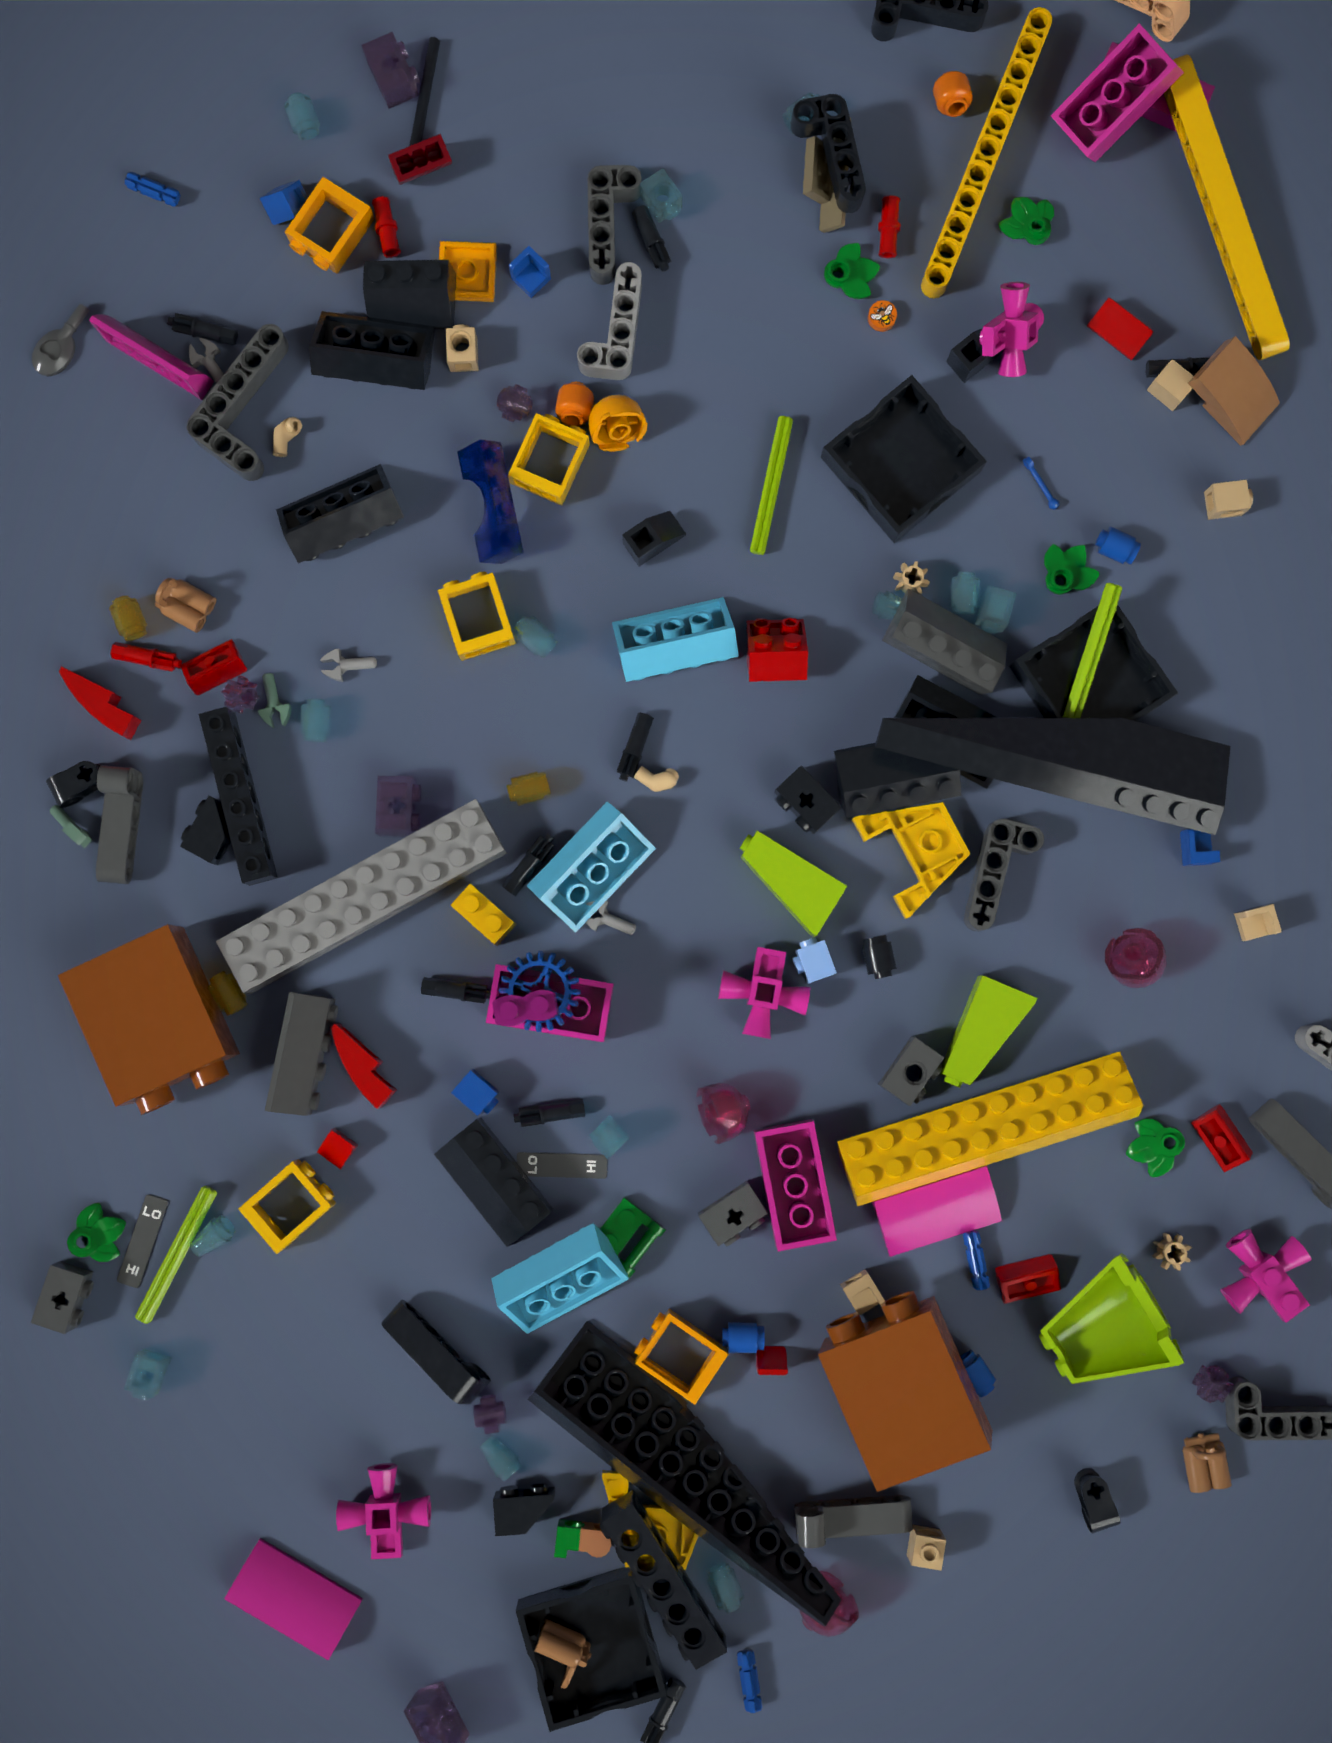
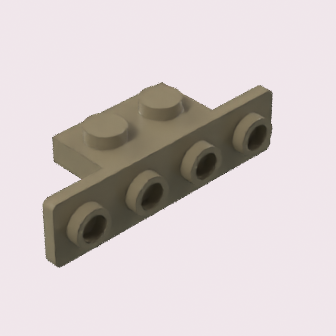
M813 136L806 139L803 194L821 204L819 230L826 233L844 227L846 213L842 212L836 203L823 142L820 138ZM834 138V139H833V140H834L835 142H837V143H843V142H844V141H843L842 139H840V138ZM846 165L839 166L842 170H848L849 168Z

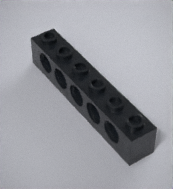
M227 706L200 713L198 715L241 882L251 886L277 879L278 876L236 713Z
M632 1490L602 1507L601 1522L599 1523L602 1533L607 1539L611 1538L615 1543V1550L620 1561L623 1564L627 1562L632 1570L631 1575L638 1588H644L651 1609L655 1613L658 1611L662 1616L663 1626L670 1637L674 1635L678 1641V1648L684 1660H690L697 1670L727 1653L725 1633L635 1492ZM627 1530H634L637 1533L633 1535H628L624 1532ZM647 1554L652 1557L650 1559H642L640 1556ZM659 1579L667 1580L666 1583H657L656 1581ZM674 1604H682L683 1606L676 1608V1607H673L672 1605H674ZM690 1628H697V1629H699V1630L694 1631V1632L688 1631V1629H690Z

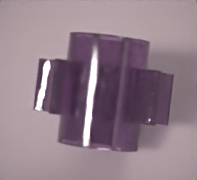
M515 384L514 387L508 386V388L501 390L497 398V407L499 411L503 412L502 418L514 422L515 419L521 421V419L526 418L530 414L533 402L531 396L527 395L528 389Z
M238 676L237 681L228 679V684L221 691L226 699L224 705L233 708V711L243 714L244 708L253 710L257 700L260 699L255 690L258 685L248 681V678Z
M1202 1365L1192 1381V1384L1197 1386L1196 1394L1209 1403L1217 1400L1223 1403L1234 1384L1228 1382L1229 1373L1217 1365L1208 1368Z
M496 1394L481 1396L480 1404L473 1406L476 1428L484 1427V1434L498 1433L500 1424L507 1423L505 1402H496Z

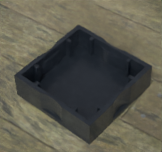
M913 375L881 399L869 414L853 422L825 445L821 454V459L893 543L897 542L977 476L987 462L965 435L946 419L939 405Z
M1118 605L1081 718L1122 717L1136 721L1178 694L1157 661L1144 649L1135 629ZM1098 606L1077 619L1070 627L1056 636L1048 638L1016 659L1009 666L1044 718L1063 717Z
M630 1567L619 1568L518 1599L516 1615L527 1654L536 1671L537 1689L549 1732L590 1720L609 1710L626 1709L667 1696V1681L641 1590L632 1578ZM545 1619L583 1634L585 1641L591 1644L589 1653L592 1655L590 1660H587L588 1664L586 1667L577 1665L566 1689L560 1686L567 1665L535 1652Z

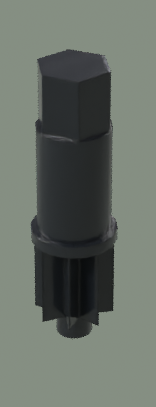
M638 206L633 210L632 215L646 245V251L649 252L655 268L660 267L662 271H666L669 269L668 263L671 262V259L664 245L665 242L661 238L647 206Z
M175 313V317L169 316L167 324L172 326L174 332L235 345L237 342L238 329L178 313Z
M1187 357V359L1148 360L1145 370L1146 377H1157L1171 360H1175L1194 376L1209 358Z
M641 712L637 714L627 745L623 749V754L617 768V773H620L619 779L627 782L629 777L634 778L639 761L642 758L641 754L654 719L648 714Z
M547 834L545 838L540 835L502 887L516 897L540 864H543L544 860L554 849L555 846L552 842L555 838L550 834Z
M427 977L423 978L421 985V994L460 999L464 1002L485 1003L486 999H490L491 991L487 989L488 985Z
M583 1099L519 1108V1113L514 1114V1122H521V1127L538 1124L543 1125L546 1122L585 1117Z
M670 1677L667 1683V1696L660 1698L653 1714L649 1717V1722L640 1739L643 1743L660 1742L664 1732L668 1729L669 1721L686 1688L682 1681Z

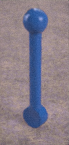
M1029 456L1023 459L1024 466L1030 470L1048 499L1049 508L1057 509L1060 504L1059 500L1053 498L1035 469L1032 459Z

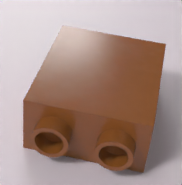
M167 924L58 975L115 1107L136 1103L141 1115H144L175 1101L170 1086L187 1078H191L197 1090L230 1075L224 1061L239 1055L240 1052L184 927Z
M907 1291L884 1301L881 1307L885 1315L863 1323L858 1312L833 1320L826 1325L829 1337L824 1339L818 1353L877 1492L990 1451L992 1446L993 1430L935 1297L932 1296L918 1301L914 1291Z

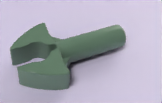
M266 673L262 678L268 704L265 709L258 710V713L274 729L272 715L276 709L281 714L282 725L286 726L291 715V705L289 703L282 705L279 702L274 674Z
M58 805L51 807L50 814L63 826L62 831L76 844H81L85 849L93 840L90 834L79 827Z

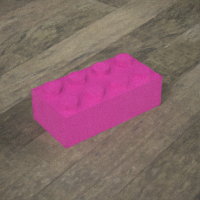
M1139 23L1059 106L1051 117L1086 157L1096 162L1184 72Z
M499 964L495 966L486 1023L497 1025L492 1002L508 995V993H499V988H509V983L501 981L502 976L509 978L513 976L507 970L508 966ZM527 970L522 974L520 980L529 983L535 982L542 972ZM551 973L549 983L551 989L564 995L565 988L559 974ZM579 978V983L571 985L572 990H581L580 995H571V1000L579 1002V1005L574 1007L569 1004L567 1007L573 1013V1016L568 1017L562 1013L560 1016L565 1022L564 1025L560 1026L556 1019L552 1020L554 1030L549 1031L545 1022L542 1023L541 1032L604 1042L614 984ZM538 983L539 987L536 985L534 987L526 985V988L531 989L532 992L545 990V984ZM516 988L517 996L524 997L528 994L527 992ZM526 1022L519 1025L507 1027L524 1029V1025ZM532 1022L531 1031H536L535 1022Z
M809 1119L753 1130L777 1251L836 1241L835 1227L814 1121Z

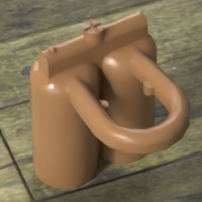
M172 577L166 578L160 584L155 595V607L159 608L164 616L195 633H198L203 628L206 616L212 612L216 604L215 597L184 580H175Z
M1198 1433L1197 1437H1186L1184 1439L1183 1456L1190 1491L1202 1493L1211 1490V1488L1225 1489L1231 1487L1227 1454L1223 1442L1220 1441L1219 1434L1204 1435V1433Z
M545 1619L535 1652L567 1665L561 1682V1688L566 1689L577 1665L586 1667L588 1664L587 1660H590L592 1655L589 1653L591 1644L585 1641L583 1634Z

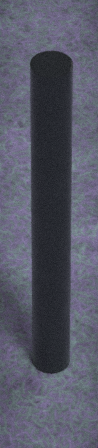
M435 37L429 38L409 146L421 142L440 46V40Z

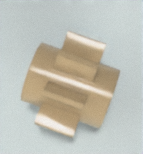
M915 561L913 566L909 567L907 564L902 563L901 571L903 573L896 572L893 576L895 580H899L895 591L902 590L904 593H906L907 589H911L921 595L922 589L920 586L928 587L930 581L924 579L928 569L922 570L919 568L918 561ZM909 575L914 576V585L909 584Z
M1163 1233V1240L1153 1242L1157 1246V1253H1154L1152 1256L1155 1259H1163L1161 1263L1162 1268L1167 1270L1170 1264H1172L1174 1269L1180 1271V1264L1184 1261H1191L1187 1257V1251L1192 1247L1187 1244L1182 1245L1183 1236L1179 1234L1175 1235L1172 1240L1169 1234ZM1171 1246L1176 1248V1251L1172 1252L1173 1257L1167 1255V1253L1171 1252Z

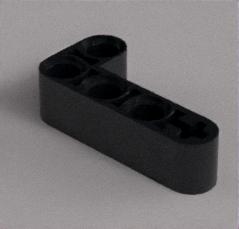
M877 0L871 32L876 40L889 41L896 33L899 18L965 32H975L984 23L988 10V1L920 0L923 3H917L914 0ZM942 5L949 6L950 9L943 8ZM882 20H886V21H889L890 23H889V24H884V23H882L881 21H882Z
M828 94L798 101L793 108L790 123L792 133L800 138L821 135L837 206L844 213L857 212L861 207L866 186L845 99L838 94ZM828 111H834V112H836L838 115H836V116H831V115H829L827 112H828ZM805 116L810 120L802 121L798 117ZM834 138H840V139H842L844 142H843V143H837V142H835L833 139H834ZM846 165L850 170H842L839 166Z
M401 1300L381 1322V1325L454 1402L458 1404H471L491 1382L490 1377L485 1371L474 1363L466 1362L428 1321L405 1300Z

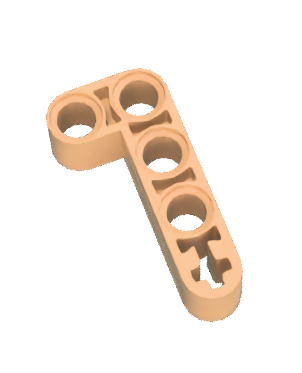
M1115 0L1152 16V31L1156 37L1165 42H1170L1174 39L1190 16V0Z

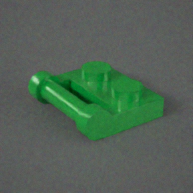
M625 1197L600 1228L609 1239L629 1278L636 1271L634 1267L658 1236L661 1237L666 1231L662 1225ZM643 1223L649 1229L626 1260H623L618 1254Z

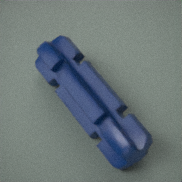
M128 172L125 178L127 188L136 192L140 191L141 194L158 201L164 200L166 204L173 207L178 205L181 194L177 189L169 186L166 188L164 184L145 176L141 178L140 174L135 172Z
M969 1231L963 1233L964 1245L968 1247L966 1255L970 1273L973 1274V1277H971L972 1285L976 1290H985L990 1287L989 1277L985 1275L987 1267L983 1247L981 1248L979 1245L982 1243L980 1233L978 1231Z
M743 1649L737 1652L738 1666L742 1667L739 1669L742 1693L746 1695L743 1698L746 1712L756 1713L761 1711L763 1706L761 1696H758L760 1687L757 1667H753L756 1664L755 1654L753 1650Z

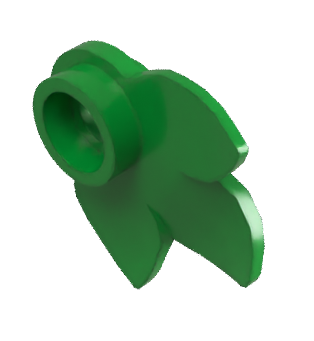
M1016 197L1011 204L1012 217L1000 221L998 226L1009 238H1025L1032 245H1040L1051 234L1050 222L1054 217V207L1047 199L1035 204L1028 197Z
M859 243L843 246L839 250L837 258L826 265L824 278L831 287L841 288L846 296L854 299H865L871 295L867 283L877 275L880 265L872 260L860 257L861 249ZM839 271L843 274V277L836 278L833 273Z
M1052 544L1044 555V565L1048 571L1045 579L1046 586L1054 594L1063 595L1071 589L1085 590L1093 585L1099 577L1100 573L1097 570L1085 567L1086 548L1084 545L1074 546L1063 552L1057 545ZM1055 577L1063 578L1064 585L1056 584Z
M1146 1118L1136 1121L1135 1128L1140 1136L1130 1143L1126 1150V1155L1134 1161L1148 1163L1150 1177L1162 1176L1172 1169L1174 1157L1183 1151L1185 1146L1184 1136L1177 1128L1164 1127L1155 1119ZM1171 1137L1176 1143L1172 1147H1167L1164 1144V1140Z
M100 1203L87 1206L78 1215L76 1229L68 1237L67 1246L69 1251L77 1257L90 1256L98 1262H108L117 1258L120 1252L113 1242L123 1233L126 1221L116 1217H103ZM82 1236L88 1238V1245L84 1248H80L77 1245L78 1238Z

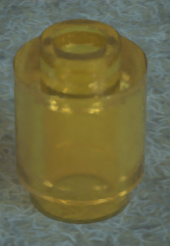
M121 596L114 599L113 605L109 607V611L119 635L123 636L125 641H133L147 634V623L137 599L130 598L129 596Z
M535 771L510 778L512 784L506 785L510 801H517L518 806L545 799L544 796L551 794L545 772L538 773Z
M222 971L209 979L211 984L207 989L221 1012L225 1011L227 1016H231L248 1005L245 1000L247 995L242 992L233 973L227 975L225 971Z

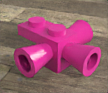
M1008 282L1000 286L1004 312L983 326L979 340L982 345V356L993 357L1003 350L998 370L999 375L1018 377L1027 373L1023 350H1028L1038 342V329L1043 325L1044 314L1038 305L1026 303L1030 284L1025 282Z
M757 947L751 981L723 970L718 999H747L746 1005L753 1006L742 1034L771 1039L770 1009L777 1010L778 1005L806 1015L811 987H782L786 952Z
M1251 1229L1238 1233L1227 1242L1226 1247L1245 1263L1238 1268L1245 1278L1220 1289L1224 1298L1236 1312L1241 1314L1257 1294L1266 1298L1280 1319L1285 1323L1310 1306L1286 1273L1312 1260L1307 1250L1295 1237L1291 1236L1274 1256L1260 1250Z
M392 1463L375 1464L367 1468L373 1494L370 1495L366 1504L338 1500L337 1530L343 1531L366 1524V1535H370L371 1559L402 1557V1523L430 1527L431 1524L430 1495L401 1502V1493H393L398 1465Z

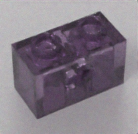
M393 32L361 45L367 64L388 109L419 96L416 84L420 83L417 71L414 65L408 66L405 59L409 58L404 43L402 41L397 42Z
M378 776L375 834L379 837L405 838L420 829V814L416 813V802L421 801V785L417 784V780L414 777ZM399 800L406 806L400 809V814L393 809V806L399 804Z
M443 1681L419 1689L403 1711L419 1743H465L470 1735Z

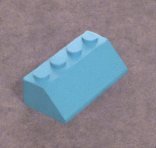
M724 597L612 622L626 682L638 681L658 674H669L673 671L689 667L696 668L703 664L726 661L739 656L735 628Z
M606 802L528 883L527 887L576 933L656 848L619 810L609 802ZM595 901L591 906L586 905L588 902Z
M594 1223L581 1228L574 1234L491 1278L497 1307L527 1334L629 1279L609 1239Z

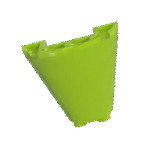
M1123 1253L1115 1256L1040 1330L1039 1338L1047 1351L1052 1349L1058 1357L1054 1361L1061 1376H1067L1071 1384L1179 1366L1184 1363L1177 1340H1171V1326L1161 1307L1133 1264L1127 1266L1126 1262L1129 1260Z

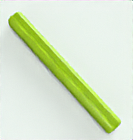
M779 416L750 546V552L757 555H764L793 424V419L788 416Z
M1107 583L1104 587L1063 717L1081 718L1122 592L1120 585Z
M203 1186L196 1196L135 1315V1318L142 1323H150L156 1314L217 1195V1191L213 1188Z

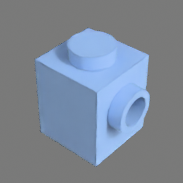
M816 937L799 943L801 949L795 951L796 957L792 958L798 975L803 973L807 984L837 973L825 940L817 942Z

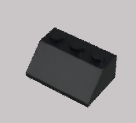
M449 260L364 261L363 293L368 318L434 326L435 329L453 328L456 272Z

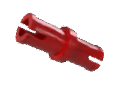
M889 195L882 198V218L878 224V231L881 232L878 255L881 258L889 259L897 256V234L901 230V224L898 222L900 197Z
M380 196L372 200L377 222L375 223V231L380 236L384 257L394 258L401 253L396 235L398 226L392 216L389 198Z

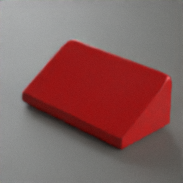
M1110 297L1087 325L1088 328L1131 361L1153 334L1152 329Z
M232 639L181 664L186 682L197 696L247 671V667Z
M1221 1104L1214 1106L1191 1122L1224 1172L1251 1159L1253 1154L1251 1148Z
M1051 1254L995 1268L1004 1304L1061 1290L1058 1266Z

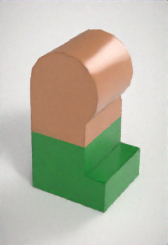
M559 1519L554 1557L566 1558L567 1550L587 1552L596 1558L603 1557L610 1551L612 1539H607L604 1536L598 1523Z

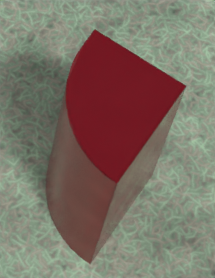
M441 134L388 155L390 165L399 185L452 164Z

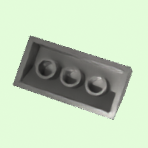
M907 589L882 639L887 644L979 695L993 692L1005 668L1007 643L911 589Z
M289 992L265 1111L308 1116L312 1114L313 1110H317L320 1101V1093H317L318 1082L323 1081L326 1072V1064L323 1063L324 1053L329 1052L332 1043V1035L329 1034L330 1024L335 1023L338 1014V1006L335 1005L336 999L302 992Z

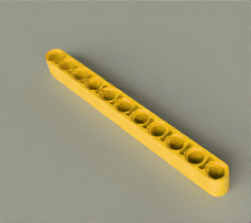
M1037 7L1032 9L1026 18L926 268L921 289L928 298H939L946 291L1050 30L1052 15L1045 8ZM1032 25H1037V26H1039L1041 29H1037V28L1033 27ZM1022 50H1027L1031 54H1026ZM1012 75H1017L1021 79H1015ZM1002 100H1007L1011 102L1012 105H1006L1002 102ZM992 126H999L1002 130H995ZM981 151H989L992 155L986 156ZM971 176H978L982 181H975ZM961 201H968L972 206L965 207L961 204ZM950 227H959L962 232L956 233ZM940 252H948L952 258H944ZM937 277L942 283L934 284L929 278Z
M1186 54L1172 59L1184 73L1164 92V96L1253 352L1258 360H1263L1288 351L1290 348L1289 337L1195 66L1190 55Z

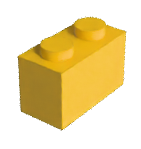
M471 883L451 904L459 914L496 946L517 925Z

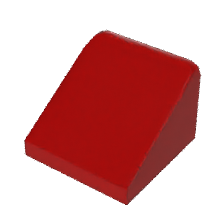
M333 1128L328 1133L317 1153L341 1170L358 1147V1144L336 1128Z
M764 1346V1350H757V1373L759 1375L788 1374L786 1348L784 1346Z

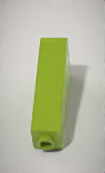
M757 831L754 836L748 834L739 848L744 851L741 859L811 936L816 937L847 888V885L761 832Z
M977 976L942 1063L944 1067L940 1074L946 1076L944 1082L961 1088L962 1083L971 1085L1032 1009L1038 998L986 976Z

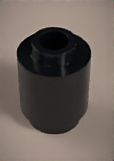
M886 935L864 939L865 947H862L868 975L874 974L875 979L892 976L891 970L897 969L891 941H887Z

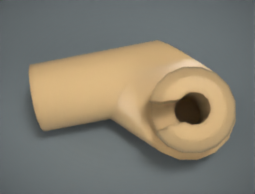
M289 417L274 428L273 456H287L288 442L298 435L302 429V423L298 418Z
M641 766L634 778L652 791L659 792L673 788L679 779V775L672 768L666 769L665 772L653 774Z

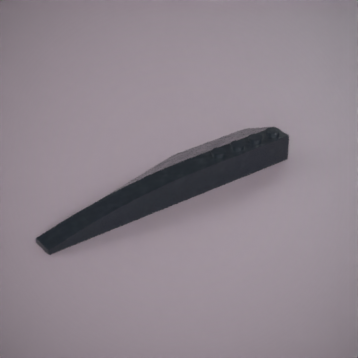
M1122 717L882 718L875 747L1212 835H1216L1225 808L1231 747L1226 744Z
M586 1321L528 1400L716 1550L824 1627L827 1626L842 1599L817 1567H813L804 1556L805 1552L798 1543L793 1542L784 1530L785 1527L777 1517L775 1518L767 1509L765 1501L739 1468L723 1453L724 1449L704 1429L705 1425L698 1416L695 1417L686 1406L687 1402L680 1394L636 1365V1359Z

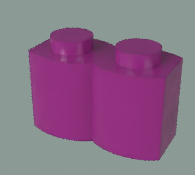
M548 990L533 991L524 997L507 995L492 1002L495 1022L500 1026H515L527 1020L545 1021L559 1014L556 993Z

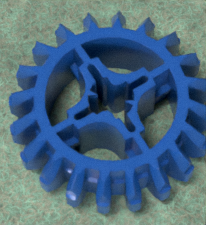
M538 951V960H534L532 953L528 952L526 953L527 963L524 964L523 960L517 957L515 961L519 968L516 970L510 965L507 967V970L513 976L512 978L502 976L501 981L509 983V988H499V993L516 995V988L530 993L532 990L526 988V985L530 987L536 985L539 987L538 983L545 984V990L555 992L551 989L549 983L552 970L556 971L561 977L565 988L564 995L555 992L557 1002L561 1003L558 1008L559 1014L545 1021L527 1020L524 1025L525 1030H530L532 1022H535L536 1032H541L542 1023L546 1022L548 1030L551 1031L554 1030L552 1020L556 1019L560 1026L565 1024L560 1016L562 1013L568 1017L573 1016V1013L567 1009L569 1004L578 1007L579 1002L571 1000V995H580L581 990H572L571 985L579 983V978L569 980L568 975L574 972V968L569 967L564 971L562 969L566 963L564 958L560 959L557 965L554 964L555 953H550L548 961L544 960L543 951ZM544 966L542 973H540L539 978L535 982L529 983L520 980L522 974L533 967Z

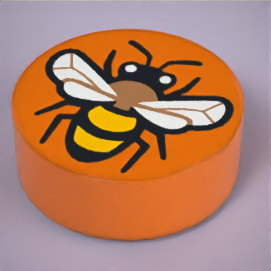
M885 300L875 302L869 309V325L874 330L880 332L888 331L894 326L897 318L895 306Z

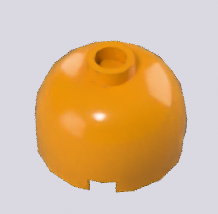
M611 395L601 399L594 405L589 415L588 426L594 444H598L599 449L615 452L629 448L627 443L635 438L639 442L647 431L648 423L636 401L626 395Z

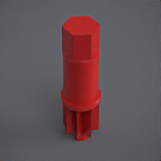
M115 642L112 644L110 652L112 659L145 665L153 669L172 672L175 670V667L180 668L182 661L176 657V653L161 651L155 648L148 649Z

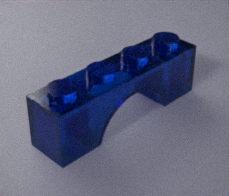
M480 439L461 449L457 454L463 480L474 482L481 490L484 499L483 521L474 534L480 563L502 564L523 554L524 551L501 442Z

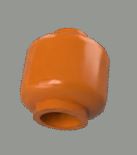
M949 71L940 76L934 83L933 94L937 109L941 114L957 117L962 115L971 105L973 100L969 79L964 73Z
M575 381L563 385L558 391L555 412L557 417L567 426H581L589 421V415L593 408L594 394L581 382Z

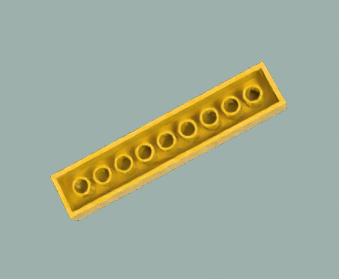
M1119 1051L837 1141L838 1153L858 1207L1139 1117L1143 1103Z

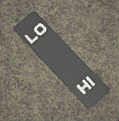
M517 1153V1164L527 1176L605 1179L607 1177L608 1157L606 1155Z
M146 1195L119 1271L117 1282L134 1288L140 1286L168 1205L167 1200Z

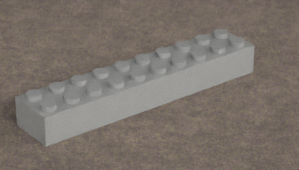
M475 799L220 938L216 943L242 992L252 994L506 855L507 852L482 806Z

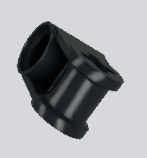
M81 761L46 780L59 808L72 806L98 790L96 784L97 774L101 765L90 761Z
M1082 1469L1075 1476L1074 1485L1089 1531L1093 1534L1119 1525L1121 1523L1107 1483L1092 1469Z

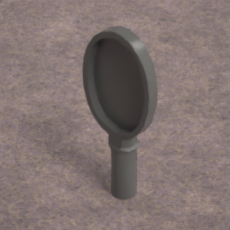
M80 303L67 322H64L65 325L62 329L48 332L36 344L32 353V364L39 374L47 377L57 375L71 362L75 353V341L72 335L90 311L83 304Z

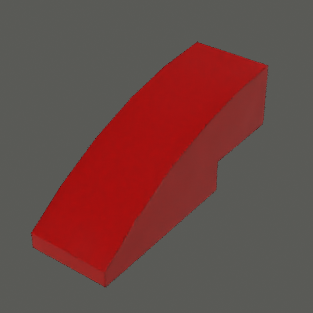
M61 666L59 673L77 701L107 728L132 740L142 720L117 708L122 697Z
M335 1023L331 1027L336 1049L346 1071L363 1096L376 1109L382 1108L397 1091L395 1087L376 1071L383 1061L343 1025Z

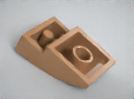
M1236 336L1224 341L1188 382L1205 401L1202 406L1240 446L1251 437L1280 404L1267 375Z

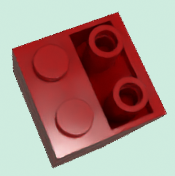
M760 618L746 621L749 682L807 680L808 645L804 619L785 618L783 620H767Z

